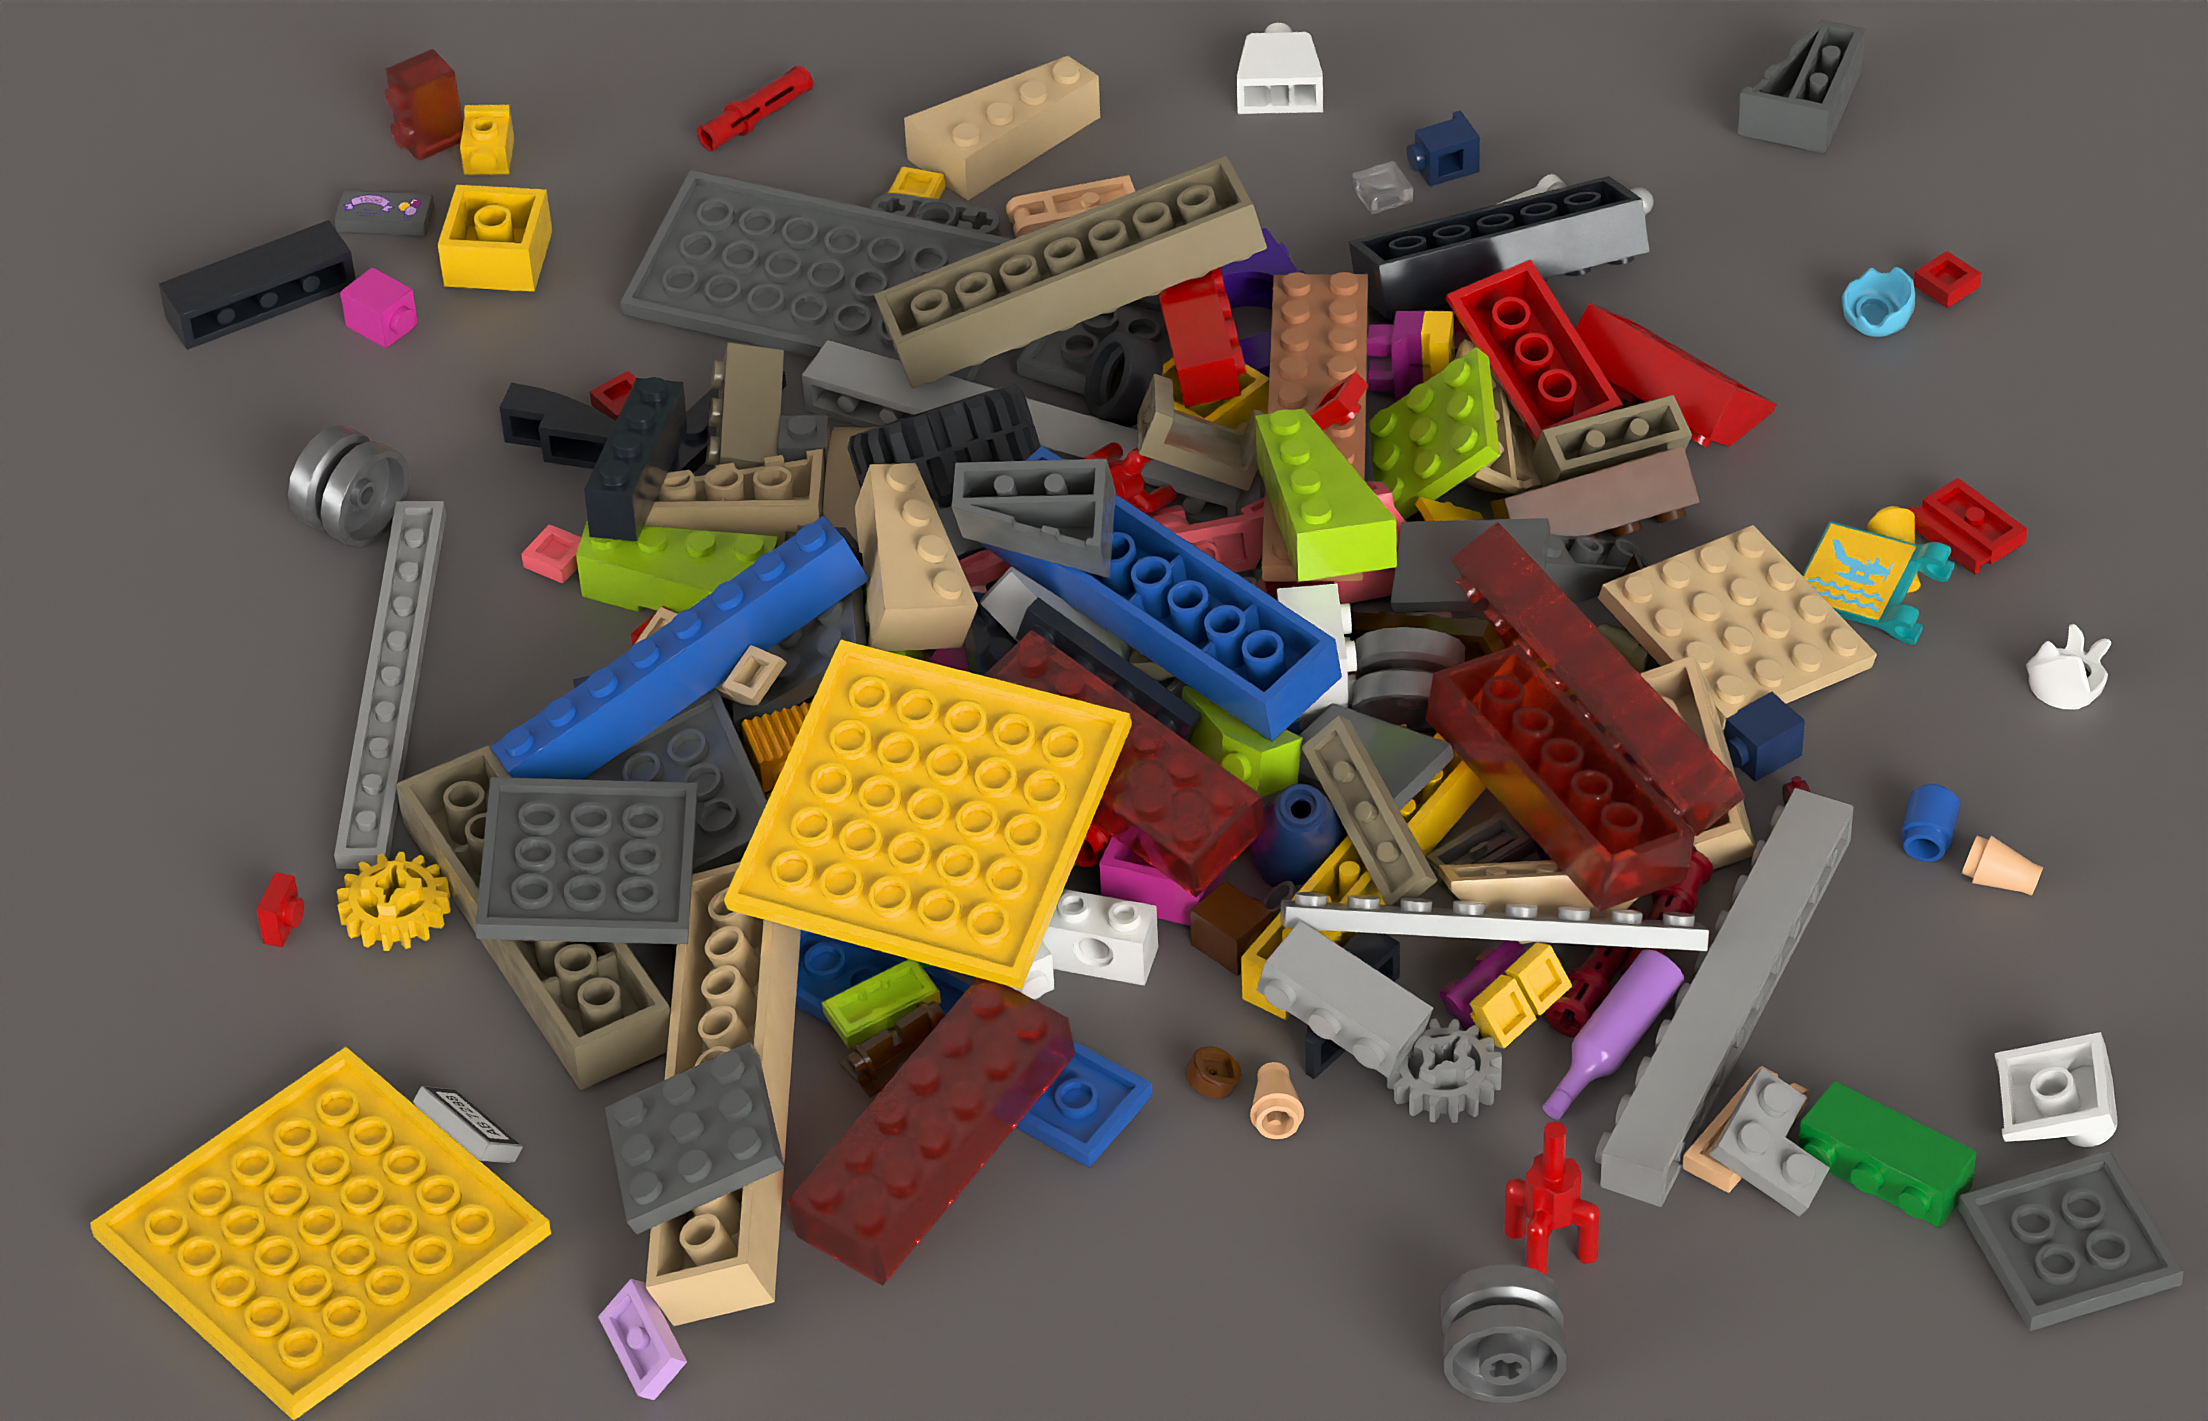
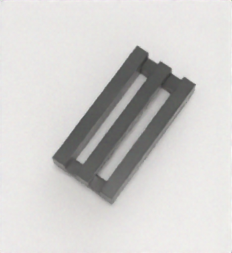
M1500 811L1425 855V858L1438 880L1436 883L1443 887L1446 884L1439 876V865H1447L1469 851V855L1452 865L1519 862L1535 852V839L1506 813ZM1503 831H1507L1505 834L1501 835L1500 837L1494 839L1493 841L1487 844L1486 841L1490 840L1491 838L1495 837ZM1448 888V894L1451 895L1454 899L1458 898Z

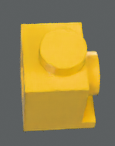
M465 105V120L460 144L464 175L509 174L514 145L510 105Z

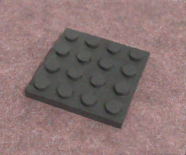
M717 689L700 697L583 779L697 783L693 874L741 861L768 802L726 704Z
M491 777L476 916V939L688 944L697 812V783Z

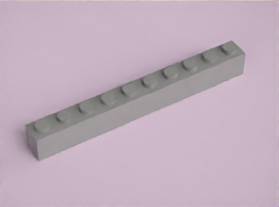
M829 340L826 341L802 374L806 411L828 415L830 418L860 427L882 426L994 389L950 375H945L934 383L912 388L900 361ZM1026 398L1041 446L1063 460L1084 459L1087 455L1111 442H1116L1122 447L1123 456L1120 460H1124L1131 450L1138 447V430ZM1157 460L1146 464L1141 471L1144 480V490L1147 493L1165 484L1174 488L1176 492L1175 500L1163 508L1181 505L1185 510L1186 520L1190 524L1241 515V508L1260 499V477L1255 476L1250 490L1246 491Z
M1795 788L1786 806H1777L1771 820L1768 840H1760L1756 845L1751 861L1752 870L1749 876L1741 875L1737 881L1732 898L1733 906L1730 912L1723 910L1717 919L1712 946L1708 947L1707 951H1700L1694 969L1695 978L1691 984L1684 982L1676 999V1013L1673 1019H1664L1657 1034L1656 1051L1653 1057L1645 1056L1639 1066L1634 1093L1632 1095L1626 1093L1622 1097L1616 1113L1615 1123L1617 1125L1612 1133L1604 1132L1599 1141L1595 1162L1601 1164L1600 1187L1662 1207L1683 1166L1684 1154L1694 1144L1851 841L1853 805Z

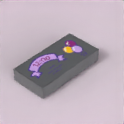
M343 190L334 218L336 231L426 236L434 209L433 195Z

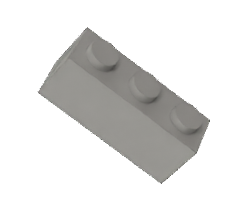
M1301 920L1265 962L1256 989L1273 1006L1290 1012L1308 1024L1318 1036L1332 1040L1353 1054L1362 1065L1375 1069L1388 1078L1413 1049L1417 1039L1423 1036L1433 1010L1432 1006Z

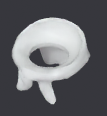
M2070 624L2069 637L2065 649L2056 648L2051 642L2046 641L2038 653L2026 664L2031 691L2038 699L2056 708L2075 710L2089 705L2102 693L2105 687L2108 673L2101 665L2100 659L2109 649L2111 641L2107 638L2100 639L2091 646L2087 653L2083 650L2085 638L2082 631L2075 624ZM2085 668L2090 672L2089 677L2086 676Z

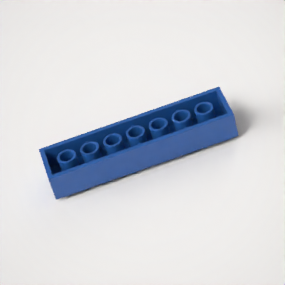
M1041 446L1025 461L1063 459ZM1116 494L1110 578L981 543L983 547L1062 598L1076 610L1271 742L1342 678L1335 638Z

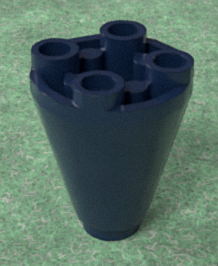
M1296 784L1283 790L1262 809L1252 826L1250 849L1254 865L1268 885L1276 887L1284 881H1291L1295 885L1304 886L1347 837L1348 833L1329 798L1311 785Z

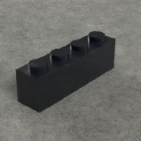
M327 220L159 283L165 317L188 350L339 293L355 281L356 277L351 250L330 221Z
M658 377L636 378L584 489L589 537L637 542L688 430L683 382L667 381Z

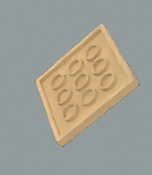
M1754 525L1602 585L1598 597L1660 666L1691 655L1695 657L1709 682L1722 730H1724L1726 718L1734 715L1739 709L1771 691L1787 704L1872 668L1877 653Z

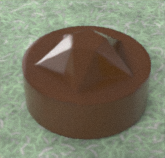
M1206 1046L1197 1049L1193 1053L1185 1068V1076L1191 1087L1198 1093L1212 1099H1224L1233 1093L1240 1081L1241 1069L1238 1062L1228 1052L1220 1048Z

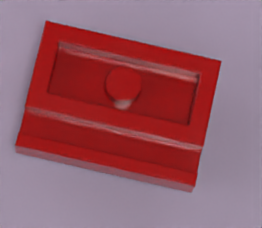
M1958 477L1925 497L1921 506L1917 508L1911 506L1908 508L1915 515V531L1930 542H1939L1951 548L1949 556L1974 575L1980 572L1981 566L1985 563L1991 565L2026 543L2027 528Z

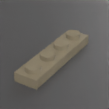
M1338 715L1301 748L1387 906H1400L1401 898H1417L1438 880L1351 721Z

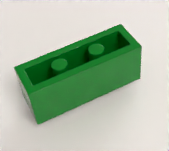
M1834 1081L1800 1123L1799 1147L1830 1168L1829 1173L1855 1185L1856 1188L1866 1194H1873L1902 1209L1909 1216L1922 1219L1938 1228L1942 1226L1957 1207L1960 1195L1968 1193L1973 1186L1977 1151L1837 1081Z

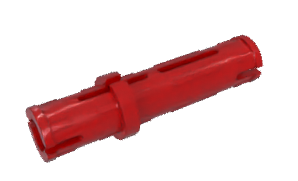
M801 65L794 66L789 72L765 85L741 102L737 100L732 101L725 106L722 114L697 128V136L700 143L708 151H715L719 146L735 136L747 135L754 130L757 122L781 109L803 93L812 90V76L805 67Z

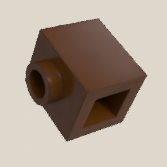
M1225 881L1190 910L1191 945L1238 976L1242 973L1241 957L1271 924L1272 911L1259 899L1250 898Z

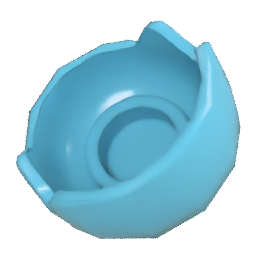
M1894 267L1890 273H1880L1873 268H1869L1859 279L1850 282L1842 295L1843 314L1847 323L1859 332L1872 337L1888 336L1903 329L1915 307L1914 282L1899 267Z

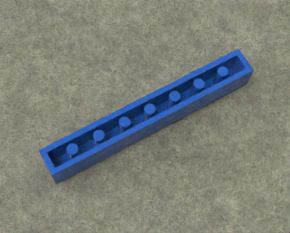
M823 515L815 522L801 528L795 536L772 552L762 555L753 565L736 577L719 585L713 593L690 609L677 614L671 622L654 634L634 644L628 652L608 666L595 671L586 681L572 691L552 701L546 709L523 725L510 730L504 738L490 748L511 778L583 780L725 681L750 645L768 651L863 585L869 578L843 536Z

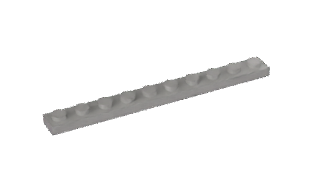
M396 501L334 853L337 869H359L358 863L362 861L370 866H374L377 864V855L383 854L387 861H389L399 803L396 783L401 782L403 779L446 519L444 501Z

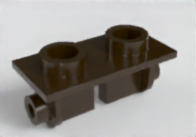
M934 1000L928 1004L921 1001L916 1004L915 1010L896 1021L895 1026L889 1030L885 1028L861 1045L856 1043L851 1046L852 1053L839 1061V1063L871 1098L957 1042V1039L941 1022L945 1015L939 1004Z

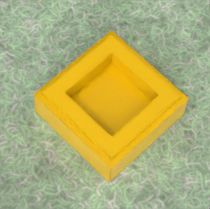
M901 167L888 193H901L939 200L946 187L945 174Z

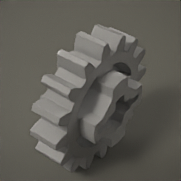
M1431 1019L1430 1029L1424 1031L1423 1036L1417 1039L1413 1049L1389 1078L1387 1077V1088L1394 1089V1102L1396 1104L1409 1101L1410 1115L1415 1116L1422 1110L1429 1111L1430 1122L1435 1123L1440 1114H1448L1452 1123L1458 1122L1459 1112L1464 1110L1471 1116L1476 1117L1479 1115V1102L1491 1106L1494 1103V1091L1501 1090L1502 1055L1501 1052H1494V1039L1492 1037L1479 1040V1027L1473 1025L1466 1031L1459 1030V1020L1453 1019L1448 1028H1441L1436 1019ZM1409 1070L1414 1071V1077L1412 1076Z

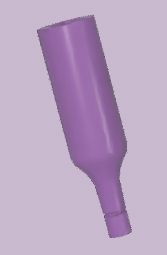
M1644 949L1640 952L1574 1038L1570 1069L1542 1106L1548 1116L1559 1120L1588 1083L1601 1077L1610 1076L1618 1070L1684 983V976L1673 961L1651 949Z

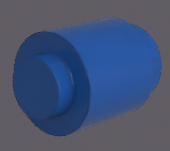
M1928 784L1919 786L1910 793L1901 831V839L1904 843L1905 852L1916 860L1923 862L1937 861L1952 846L1960 811V801L1948 788L1939 784Z

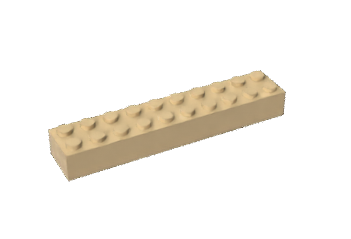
M740 862L696 873L692 876L688 944H677L665 1080L751 1042L760 1055L784 1162L801 929L727 909L724 898L739 867ZM784 1169L651 1228L646 1289L673 1326L757 1307L775 1301Z

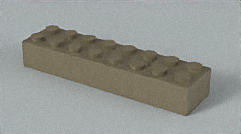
M1224 156L878 292L874 296L912 388L923 384L934 383L943 376L968 366L982 364L987 359L1011 349L1025 347L1032 341L1054 332L1068 330L1077 323L1100 314L1114 312L1120 306L1143 297L1157 295L1164 289L1186 280L1200 278L1209 271L1229 263L1246 260L1253 254L1267 249L1254 205L1228 157Z
M489 745L396 783L404 827L430 865L437 864L440 867L441 877H447L450 896L475 933L490 778H511ZM480 939L580 1090L667 1052L671 1015L670 1006L626 943Z

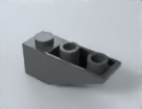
M1550 533L1541 609L1539 611L1552 612L1599 596L1602 585L1617 579L1624 572L1633 554L1639 555L1644 568L1648 567L1649 564L1642 556L1641 549L1626 539L1608 540L1592 538L1586 535L1575 537Z

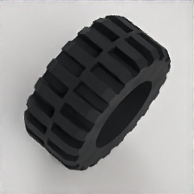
M1010 384L850 436L847 449L860 489L870 464L916 463L929 495L933 500L953 493L955 463L1025 461L1041 447L1023 390L1016 384Z

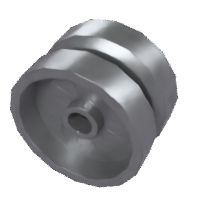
M334 425L323 429L309 441L297 459L290 477L288 489L290 511L299 521L317 530L327 531L332 538L348 546L363 548L373 544L392 526L396 501H405L407 497L410 479L408 463L400 452L382 443L373 442L366 435L350 427Z
M1409 627L1379 629L1367 632L1356 639L1357 671L1355 672L1360 679L1356 680L1353 685L1351 710L1395 725L1407 724V729L1420 732L1441 729L1463 704V689L1456 682L1463 677L1465 665V646L1459 639L1443 632Z
M1488 1265L1467 1271L1449 1283L1441 1295L1440 1314L1443 1335L1444 1375L1453 1388L1470 1398L1499 1403L1518 1402L1537 1397L1557 1385L1566 1372L1567 1353L1565 1333L1563 1331L1562 1293L1551 1278L1536 1269L1519 1265Z

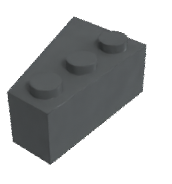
M1821 20L1789 48V56L1779 65L1771 64L1765 70L1764 78L1754 87L1748 85L1740 92L1738 135L1798 147L1803 150L1826 153L1862 72L1865 28Z
M1107 459L955 463L952 509L963 538L1110 578L1116 489Z

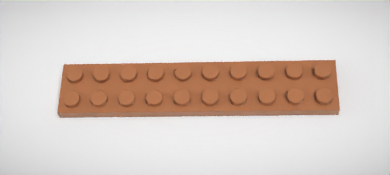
M1295 272L1287 275H1274L1268 414L1278 410L1305 409L1310 414L1325 391L1355 371L1367 383L1368 274L1339 272L1336 274L1306 275ZM1366 390L1358 401L1361 409L1352 420L1341 427L1334 423L1323 430L1364 481ZM1265 488L1262 582L1297 581ZM1363 572L1308 581H1363Z

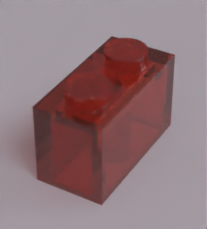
M432 48L386 68L389 88L385 89V97L393 111L394 123L390 125V129L396 144L401 149L406 148L418 162L460 144L463 122L455 71Z

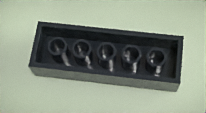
M1610 176L1349 241L1353 273L1368 274V304L1386 319L1395 321L1396 311H1420L1432 307L1438 310L1451 309L1446 300L1447 294L1530 259L1547 283L1549 277L1561 274L1579 276L1590 272L1592 266L1604 263L1622 265L1632 262L1635 255L1650 252L1643 199Z

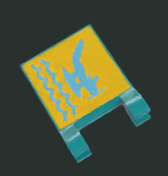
M1830 521L1802 576L1842 618L1880 628L1903 643L1915 645L1923 630L1922 624L1915 623L1919 616V610L1901 603L1918 570L1931 579L1947 582L1955 565L1954 562L1947 560L1951 553V548L1945 544L1929 542L1924 545H1917Z

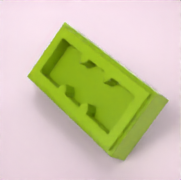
M907 959L821 1003L824 1015L849 1049L856 1043L859 1044L873 1037L885 1028L889 1029L895 1026V1022L915 1010L916 1004L923 1001L928 1004L934 1000L939 1004L941 1003V997L938 988L920 963Z

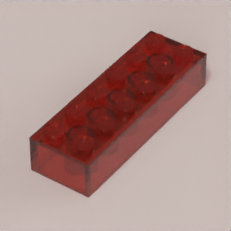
M1033 630L984 675L985 677L1130 713L1132 726L1092 821L1194 897H1197L1266 829L1262 796Z
M1519 644L1433 673L1426 720L1446 742L1451 743L1452 749L1599 912L1686 880L1696 833Z
M977 978L788 1199L787 1204L797 1237L883 1286L1076 1055L1068 1017L1010 986Z

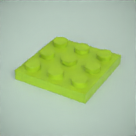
M1477 347L1461 358L1450 362L1444 370L1425 383L1415 386L1409 394L1390 407L1380 410L1369 420L1374 482H1383L1390 489L1393 505L1404 520L1419 511L1415 503L1420 497L1436 500L1500 456L1489 357Z

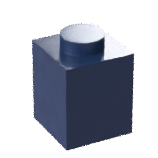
M1772 691L1739 709L1737 713L1726 718L1724 726V737L1732 765L1735 768H1740L1756 782L1802 756L1805 720Z

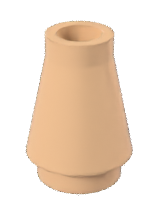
M1977 835L1962 874L1974 878L1973 884L2019 891L2032 896L2044 867L2031 862L1992 835L1989 840Z
M1277 1062L1267 1063L1257 1073L1258 1083L1250 1118L1253 1125L1263 1136L1270 1139H1284L1296 1132L1303 1120L1304 1109L1290 1080L1288 1068Z

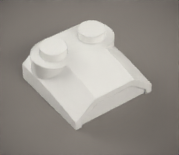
M2101 1032L1995 1053L2000 1076L2004 1118L2002 1135L2005 1142L2066 1137L2069 1142L2076 1146L2093 1147L2104 1143L2114 1134L2117 1128V1113L2113 1079L2106 1045Z

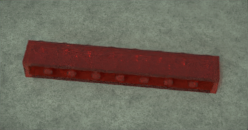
M1499 522L1495 523L1451 558L1461 576L1455 583L1471 604L1474 605L1480 600L1487 607L1483 614L1487 620H1490L1495 630L1501 636L1507 631L1512 634L1515 640L1511 642V645L1528 666L1537 662L1544 669L1539 674L1544 683L1558 698L1564 693L1567 694L1573 701L1568 707L1587 730L1593 725L1599 729L1602 734L1597 738L1608 754L1616 762L1624 757L1632 765L1627 769V772L1645 794L1654 789L1661 797L1657 805L1674 826L1677 827L1680 823L1684 822L1698 836L1745 798L1732 772Z

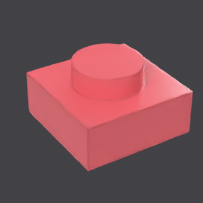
M549 524L521 553L523 568L564 584L578 569L576 553L581 537Z

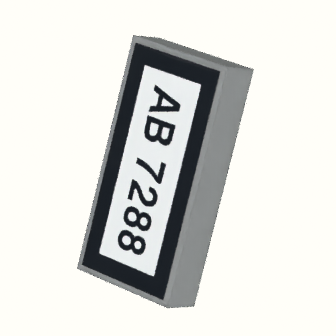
M421 1086L413 1100L418 1109L479 1161L515 1162L523 1148L520 1143L456 1089Z

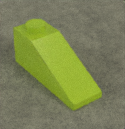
M1189 685L1183 687L1182 700L1202 714L1188 746L1218 782L1254 799L1265 797L1298 784L1303 737L1285 729L1271 742Z

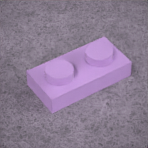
M630 1279L598 1317L637 1395L655 1400L684 1367L687 1360L658 1304L646 1289V1283Z

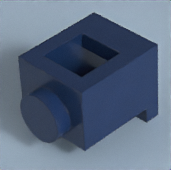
M1461 110L1453 112L1451 120L1415 130V143L1408 145L1406 149L1411 168L1415 172L1419 171L1430 187L1477 173L1480 169V136Z

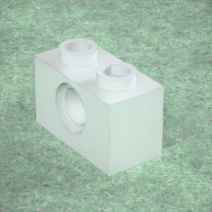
M1063 889L1042 940L1052 953L1053 969L1145 986L1158 950L1156 905Z

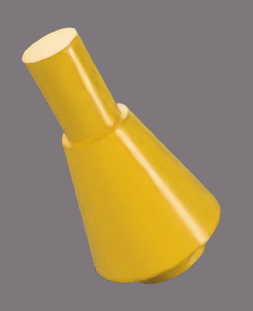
M1897 506L1885 507L1879 510L1869 521L1867 530L1868 532L1915 544V515L1912 511ZM1917 573L1907 593L1919 589L1921 584Z

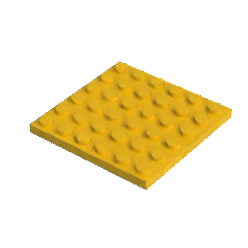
M840 640L724 898L726 907L734 912L1022 989L1132 726L1130 713Z
M347 1047L335 1053L90 1223L93 1237L293 1421L551 1235L550 1223L545 1216Z

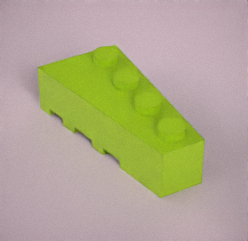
M1278 410L1274 413L1255 415L1257 465L1297 581L1302 582L1396 568V518L1306 410Z

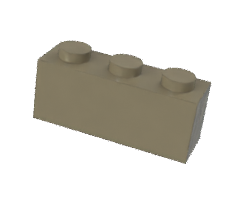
M727 342L723 361H714L711 388L719 389V398H712L709 426L717 427L716 437H709L706 465H713L715 469V465L734 463L736 469L740 470L764 466L763 458L778 456L777 446L781 413L784 350Z
M1674 395L1542 430L1530 459L1542 486H1546L1681 446H1684L1686 450L1692 438V433Z

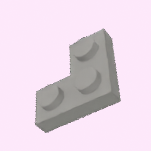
M1762 1067L1753 1075L1709 1155L1791 1212L1800 1216L1809 1208L1830 1168L1786 1138L1807 1097Z

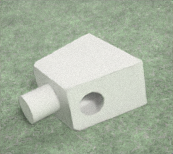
M1273 23L1267 27L1265 33H1251L1246 36L1237 72L1238 114L1323 112V73L1311 34L1307 32H1292L1290 27L1284 23Z

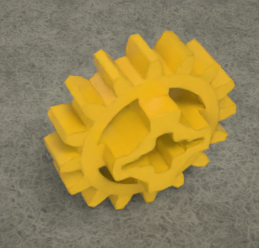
M399 852L394 861H387L383 854L377 855V864L374 866H370L363 861L358 863L360 875L346 874L344 876L346 888L337 890L339 901L337 906L341 925L347 926L348 936L351 939L362 935L363 945L367 948L376 941H382L384 951H389L393 942L401 941L405 949L411 948V938L418 936L424 941L429 940L428 928L442 929L444 926L443 914L451 912L447 877H441L440 867L437 864L426 867L425 858L422 855L409 862L406 861L404 852Z

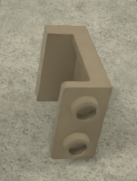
M1154 374L1137 414L1139 454L1249 491L1255 476L1262 478L1257 465L1255 415H1262L1263 412L1253 409L1245 430L1237 431L1174 409L1172 379Z

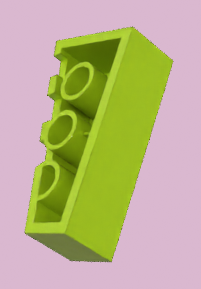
M586 521L576 553L582 597L640 612L645 607L658 611L660 607L665 606L679 614L690 609L713 593L722 583L730 581L749 568L762 555L772 552L779 547L778 536L644 525L637 542L589 537L588 521Z

